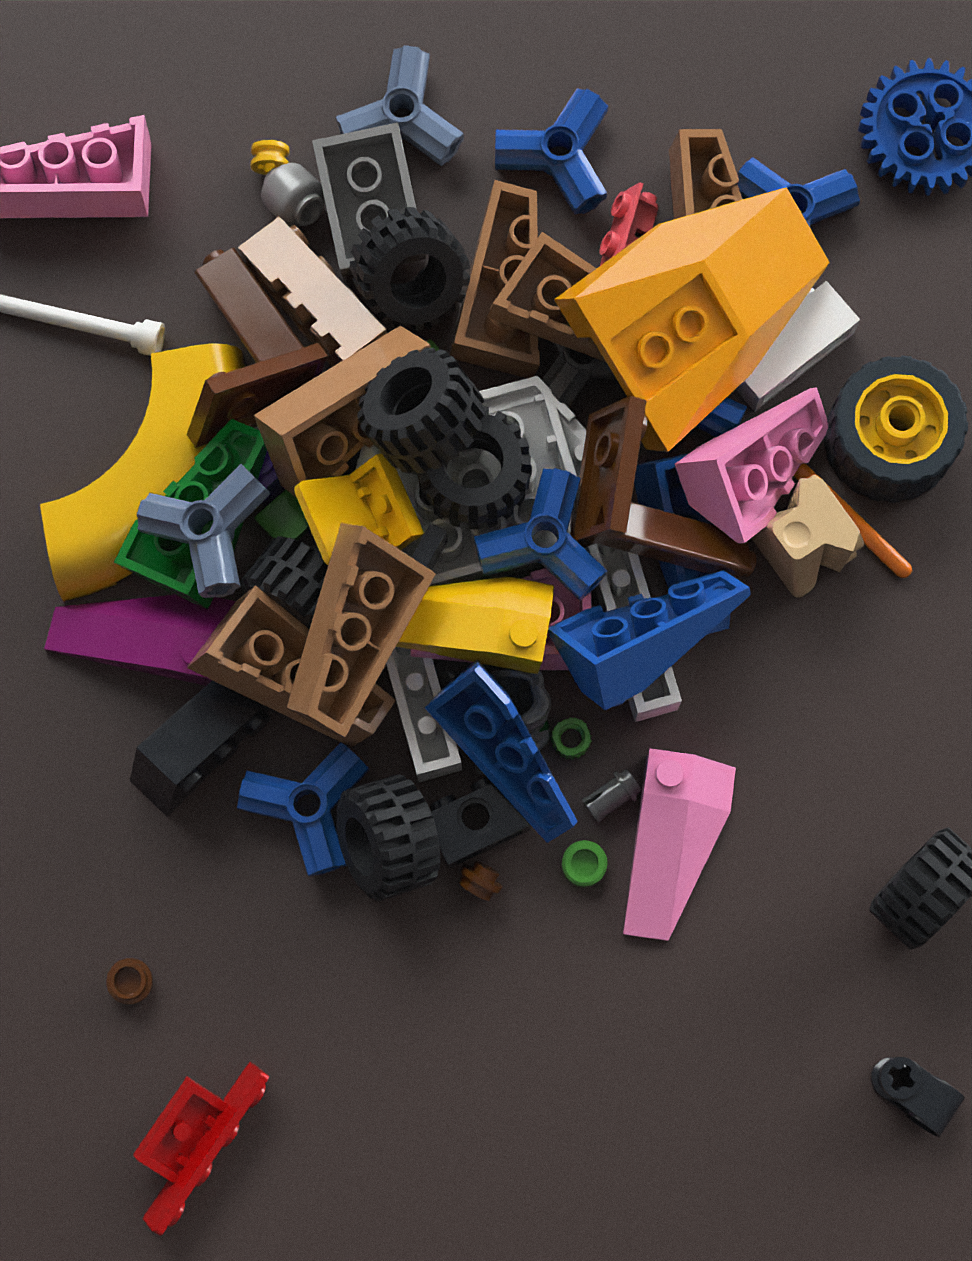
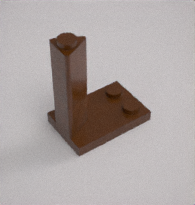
M231 248L226 252L221 249L211 252L203 260V266L196 269L194 273L256 363L228 373L218 372L205 380L186 434L195 448L208 444L231 419L253 428L258 427L254 417L256 413L319 376L327 359V354L319 343L307 347L301 344L235 248Z
M630 395L589 414L579 475L581 482L575 501L570 535L582 547L586 548L594 544H600L707 574L724 570L733 577L738 578L742 576L749 577L753 573L756 566V554L754 551L749 550L748 541L737 543L715 525L631 502L640 441L643 439L647 429V418L644 416L647 400Z

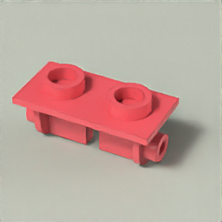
M639 182L624 192H620L615 198L611 208V215L614 216L613 223L600 245L599 253L603 256L600 266L637 240L636 232L644 235L653 228L659 205L656 203V195L649 192L641 193L643 183Z

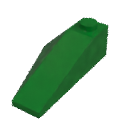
M231 419L195 457V464L177 483L173 480L163 491L166 494L165 496L188 502L204 501L240 464L258 480L267 453L260 430ZM137 519L133 523L114 563L178 597L208 609L214 597L203 598L198 594L189 544L143 534L137 529ZM213 520L203 526L201 534H205L210 530ZM243 522L235 529V534L232 541L233 552L235 550V546Z

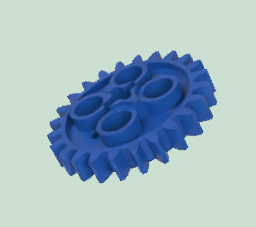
M927 58L923 69H919L915 61L910 60L906 73L896 65L892 69L890 79L881 75L876 85L877 89L870 88L866 97L869 103H863L860 115L864 119L860 121L858 132L866 134L862 138L860 147L865 149L873 148L867 162L869 164L881 161L882 165L878 172L879 177L889 172L895 174L892 186L896 187L904 179L908 181V193L912 194L917 184H923L926 196H930L936 184L939 185L944 194H947L952 185V180L957 186L963 188L968 180L967 175L972 177V79L968 82L963 79L965 74L963 66L955 74L949 72V61L947 60L944 61L940 70L934 69L931 58ZM917 94H921L923 96V100L925 103L924 105L922 104V101ZM935 99H946L950 102L951 107H942L936 103ZM894 108H904L911 116H899L895 113ZM946 137H957L964 145L954 146L948 142ZM905 147H917L923 155H911L906 151ZM933 148L935 149L938 158H940L941 160L935 159Z

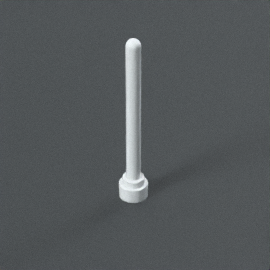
M0 294V312L131 342V347L137 348L138 352L144 355L151 356V353L161 352L166 332L164 323L146 319L143 323L136 322L135 325H130Z

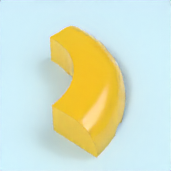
M203 344L151 353L152 387L149 404L138 433L128 449L106 473L90 485L58 500L40 504L50 566L58 593L63 601L94 594L116 585L117 581L132 574V572L115 564L114 561L133 523L138 519L137 512L141 500H144L149 493L165 496L166 494L163 491L173 480L177 483L195 464V457L206 445L195 448L186 434L204 382L215 373H228L245 367L243 352L238 347L228 344Z

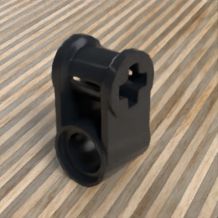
M887 1057L881 1059L874 1065L871 1071L873 1089L888 1102L904 1112L912 1122L936 1137L941 1136L965 1099L953 1086L932 1075L907 1057ZM901 1069L899 1078L904 1082L903 1086L891 1087L893 1078L888 1074L889 1070Z

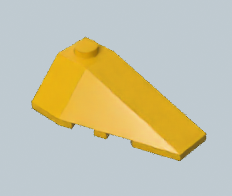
M502 577L429 586L396 647L410 650L415 649L472 662L478 659L482 664L538 674L543 660L550 622L554 585L515 577Z

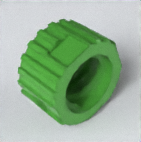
M570 717L562 722H557V726L552 731L551 743H553L552 748L555 749L556 754H559L560 757L574 760V758L579 759L581 755H585L586 751H588L592 735H590V730H588L587 724L583 720ZM568 729L577 730L582 738L581 743L574 748L564 746L561 742L563 732Z

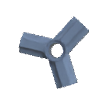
M404 45L401 48L393 49L387 92L382 100L336 116L340 134L398 122L401 139L408 141L440 166L453 158L464 140V133L423 104L430 54L420 50L419 47ZM398 109H408L412 112L404 118L393 115Z
M240 464L204 501L188 502L149 493L144 500H141L137 512V529L143 534L189 544L198 594L203 598H221L234 594V591L240 588L232 547L235 529L271 493ZM213 520L210 530L205 534H201L203 526Z

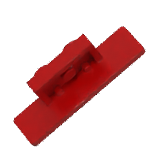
M249 1062L224 1099H221L187 1076L134 1152L133 1156L137 1161L168 1180L143 1217L149 1228L157 1235L161 1236L167 1227H172L178 1222L185 1209L184 1202L195 1187L201 1186L206 1181L212 1170V1161L222 1147H227L234 1140L239 1130V1122L246 1111L256 1106L262 1099L269 1076L254 1063Z

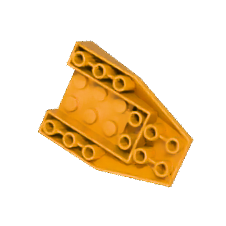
M786 187L659 223L556 297L554 301L577 338H592L627 397L631 395L647 400L644 414L647 418V429L641 440L646 450L669 452L753 373L830 262Z

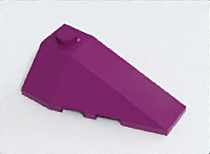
M176 595L58 606L54 609L44 650L207 686L212 681L211 679L187 667L236 601L214 597L209 608L205 609Z

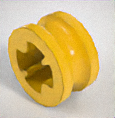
M262 140L253 143L251 146V153L255 156L251 160V169L256 173L267 175L273 168L289 163L285 159L289 155V146L286 143L276 140Z

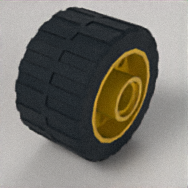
M911 356L882 357L878 361H870L863 365L858 372L853 373L847 379L844 387L841 388L827 417V423L829 424L824 437V447L827 449V459L830 466H833L837 477L842 483L845 482L851 487V490L858 495L862 494L869 497L870 500L878 502L882 500L889 503H899L901 500L918 498L922 493L930 491L937 485L962 451L965 444L964 438L968 433L966 403L963 402L957 385L951 382L944 371L932 366V363L923 359L921 361L913 359Z

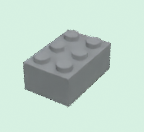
M398 122L312 140L342 277L353 275L350 271V261L355 260L351 254L353 244L361 245L362 240L358 235L363 228L369 231L374 227L371 220L378 215L382 220L388 218L387 211L397 208L400 214H404L406 207L416 208ZM426 254L410 256L398 265L426 260Z

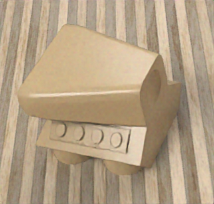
M812 475L809 478H800L789 500L787 510L777 512L767 526L752 537V540L790 593L797 598L805 596L814 588L820 565L840 572L845 564L857 557L856 551L864 546L863 538L856 524L824 480L816 475Z

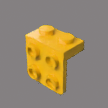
M382 453L374 455L350 475L303 480L294 487L297 500L323 561L327 565H329L341 523L364 526L399 550L404 549L425 534L397 469L387 461Z

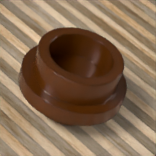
M476 861L473 866L463 864L460 869L463 875L458 883L481 899L490 901L493 894L500 893L503 888L502 884L497 881L500 874L480 861Z
M135 958L119 960L110 968L107 974L106 985L108 992L113 999L123 1004L131 1005L143 1001L149 995L153 986V975L150 968L144 962Z

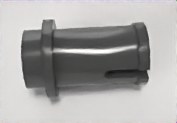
M627 769L620 774L616 770L613 772L615 776L613 779L582 799L598 823L631 799L635 802L637 800L636 795L642 791Z

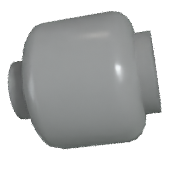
M291 162L273 168L265 176L261 191L262 204L276 218L280 216L289 227L293 224L297 227L310 225L318 219L324 209L322 184L304 167Z

